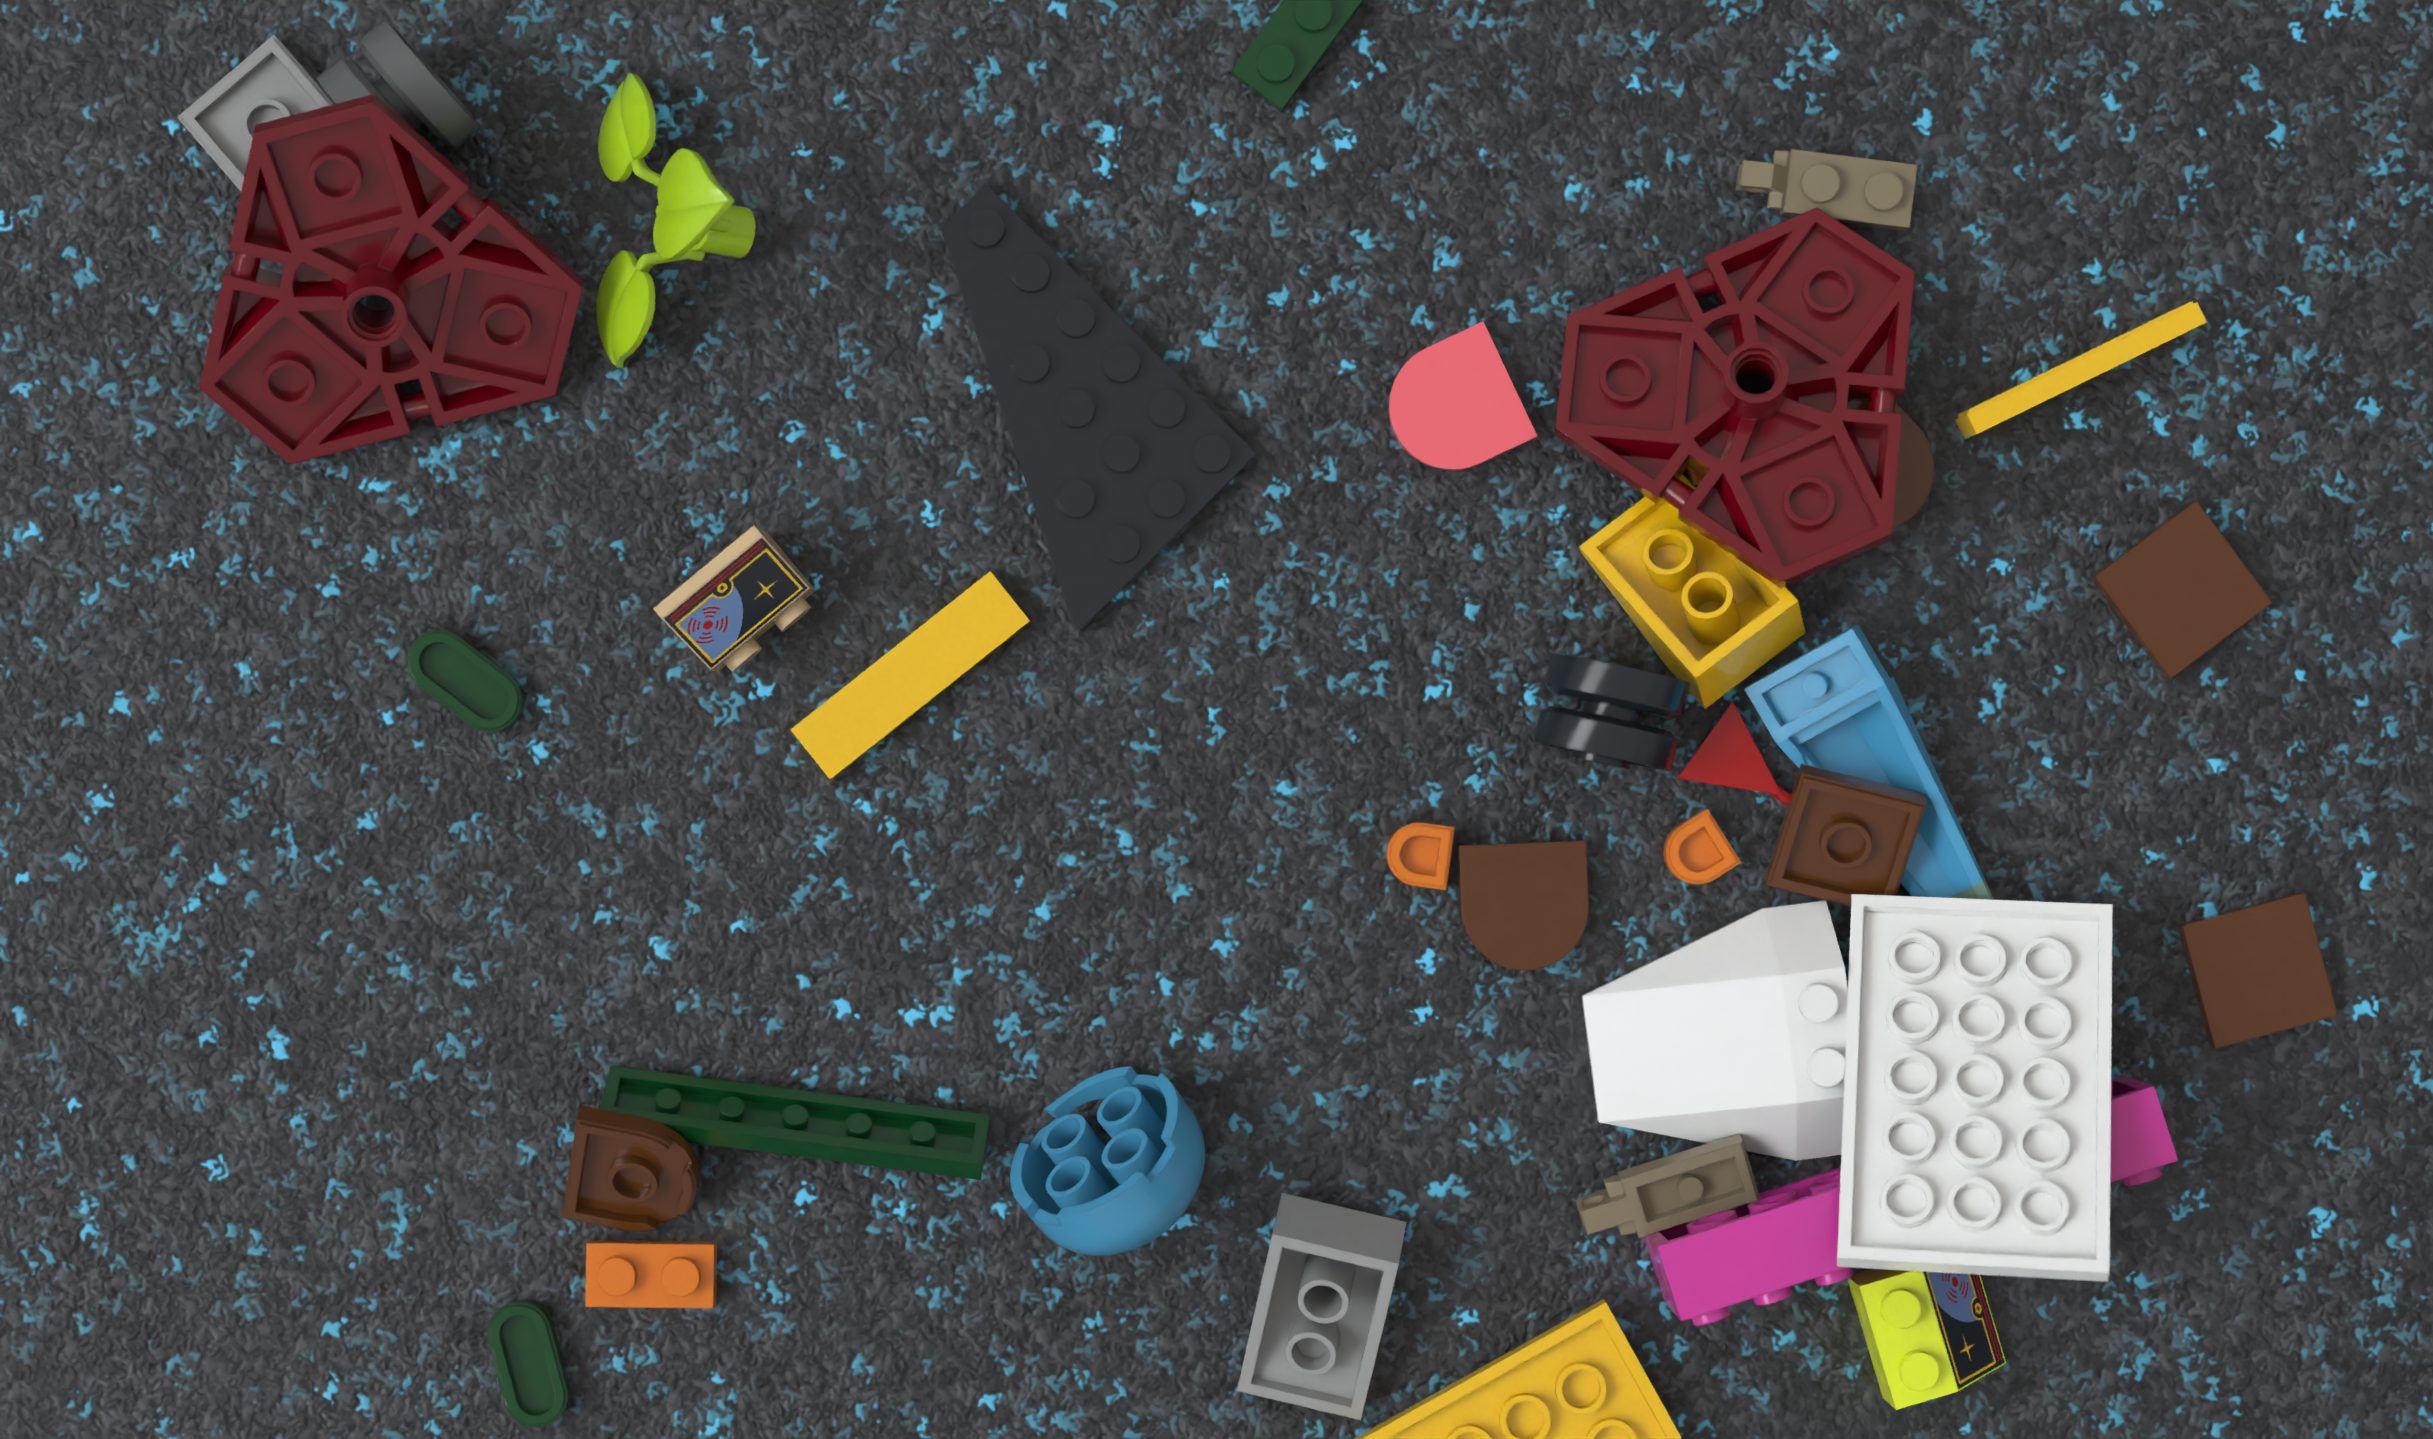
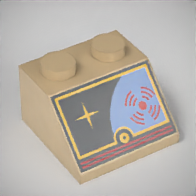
M753 525L653 609L711 671L718 672L727 665L733 673L762 650V647L756 640L776 624L783 632L803 617L811 609V606L805 599L816 590L768 532Z

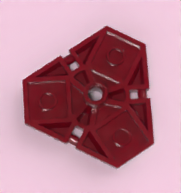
M375 94L256 124L229 251L235 252L233 264L225 265L199 389L290 464L409 434L412 427L411 420L432 415L435 426H440L555 396L583 289V279L548 247L536 240V237L531 232L524 229L513 216L507 214L490 196L482 200L469 189L470 178L460 169H456L451 164V161L443 154L438 153L425 138H421L416 133V130ZM450 207L463 217L453 229L440 219ZM261 259L283 263L282 273L259 268ZM368 295H380L387 298L393 305L384 310H372L365 307L359 300ZM419 378L423 391L404 395L400 383Z
M1816 207L1704 256V269L1685 277L1681 267H1678L1567 316L1555 427L1558 438L1598 465L1605 467L1608 472L1624 480L1626 484L1643 493L1645 497L1658 504L1663 499L1679 510V520L1699 531L1707 539L1717 543L1720 548L1736 556L1739 561L1779 588L1788 586L1890 541L1893 528L1902 414L1895 413L1896 399L1903 397L1905 389L1914 270ZM1714 292L1720 306L1703 313L1697 299ZM1756 374L1765 377L1773 387L1763 394H1751L1742 390L1737 382L1747 375ZM1848 397L1870 398L1869 411L1847 409ZM1688 466L1704 476L1695 490L1679 480V477Z

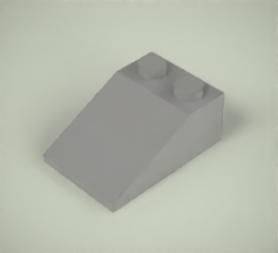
M1282 1193L1237 1391L1361 1420L1399 1266L1406 1228L1405 1221Z

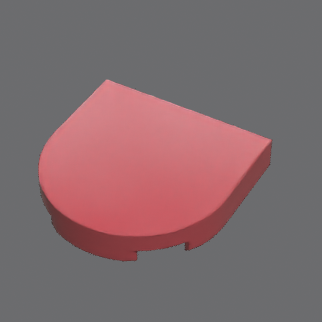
M1484 321L1415 354L1401 368L1392 385L1388 413L1393 433L1399 444L1409 455L1428 466L1452 471L1469 469L1537 437L1535 429Z

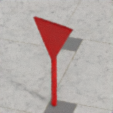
M1733 701L1677 777V779L1769 793L1786 806H1788L1791 793L1775 782Z

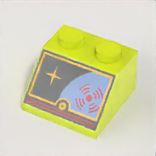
M1869 1269L1847 1278L1882 1397L1895 1410L1958 1392L2006 1364L1980 1275Z

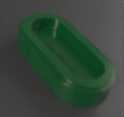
M432 630L420 635L412 643L407 655V668L412 680L467 724L483 732H500L510 728L519 720L525 707V694L520 682L462 636L451 631Z
M518 1299L502 1306L493 1315L487 1329V1339L504 1403L510 1416L518 1423L527 1427H545L555 1422L565 1412L570 1402L571 1386L555 1326L549 1312L542 1305L532 1300Z

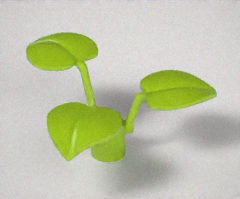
M634 73L627 74L625 80L613 95L604 114L598 139L600 164L605 175L611 181L624 182L633 171L637 177L658 187L657 197L659 205L655 210L657 217L653 229V241L657 252L644 254L637 262L633 252L620 251L606 268L597 295L596 316L602 345L610 361L617 368L623 369L624 361L640 346L653 320L655 286L651 275L648 273L650 269L657 264L685 259L702 261L706 252L742 258L751 249L756 227L753 212L747 207L732 205L734 199L716 181L705 160L696 151L684 148L676 151L665 165L661 175L652 171L647 166L643 157L650 152L656 139V116L651 96L644 82Z

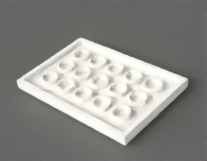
M1852 894L1837 1267L2108 1282L2110 1273L2113 904Z

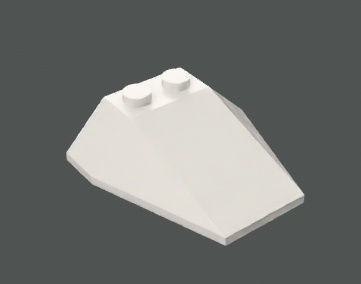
M1826 900L1758 909L1581 995L1598 1122L1703 1143H1711L1740 1134L1746 1151L1795 1161L1841 1155L1848 987L1844 962Z

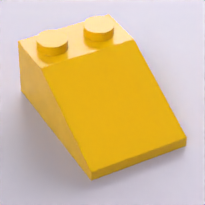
M1682 474L1679 480L1695 490V487ZM1644 497L1581 544L1579 549L1665 665L1678 679L1690 683L1689 692L1706 709L1805 634L1799 602L1786 587L1779 588L1739 561L1736 556L1720 548L1717 543L1707 539L1699 531L1679 520V510L1663 499L1656 504L1647 497Z

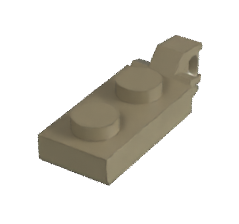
M1791 149L1790 151L1775 150L1773 163L1743 160L1742 164L1738 165L1735 191L1768 195L1767 209L1778 210L1781 216L1796 217L1817 207L1840 223L1906 231L1910 228L1917 165Z
M1736 1134L1618 1171V1175H1613L1603 1180L1606 1189L1576 1199V1205L1587 1235L1618 1226L1620 1235L1637 1233L1640 1238L1752 1203L1760 1199V1195L1744 1142L1740 1134Z

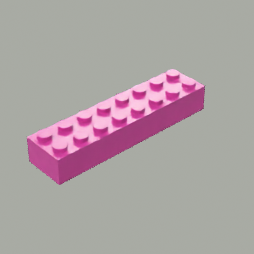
M2124 1075L2111 1079L2110 1182L2123 1179L2125 1186H2132L2162 1176L2160 1166L2178 1161L2155 1087ZM1841 1167L1759 1193L1760 1199L1752 1203L1644 1236L1667 1306L1681 1321L1691 1318L1693 1325L1699 1326L1728 1317L1731 1314L1729 1306L1753 1298L1756 1306L1767 1305L1791 1296L1793 1293L1790 1286L1815 1278L1816 1284L1823 1286L1853 1276L1854 1271L1852 1267H1837Z

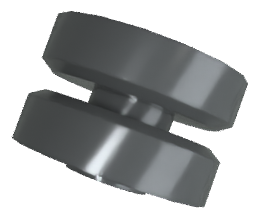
M385 18L360 39L363 54L381 75L378 80L374 81L354 60L342 56L316 77L320 85L336 104L375 94L416 130V133L421 138L424 137L417 128L424 123L446 146L459 148L481 128L477 120L456 95Z

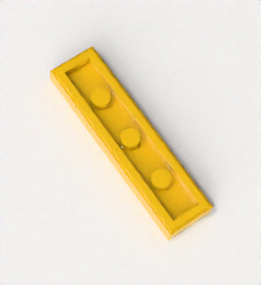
M2191 301L1957 414L1958 418L1955 421L1963 438H1969L2207 323L2198 303L2193 304Z
M990 571L790 730L827 777L832 780L1031 621Z

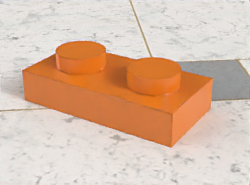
M589 1240L586 1243L585 1307L714 1308L716 1306L717 1241Z

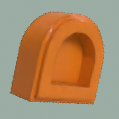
M1706 808L1676 826L1665 840L1663 855L1666 866L1676 878L1683 882L1705 884L1742 863L1715 819Z
M1421 822L1409 823L1400 827L1391 836L1386 849V859L1391 872L1395 877L1408 885L1446 890L1455 827Z

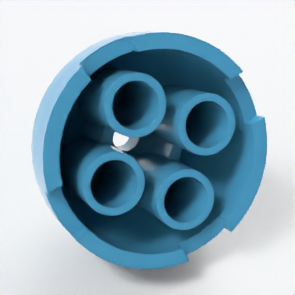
M1128 1066L1107 1070L1091 1076L1047 1106L1044 1110L1052 1115L1055 1120L1038 1131L1030 1145L1019 1143L1011 1165L1010 1183L1015 1199L1049 1239L1076 1253L1108 1256L1125 1253L1146 1245L1166 1232L1183 1215L1194 1199L1202 1180L1205 1165V1142L1200 1124L1194 1112L1167 1077L1162 1073L1158 1077L1137 1075L1134 1069ZM1104 1099L1098 1108L1097 1120L1112 1138L1107 1145L1103 1143L1083 1116L1070 1114L1076 1107L1092 1100Z

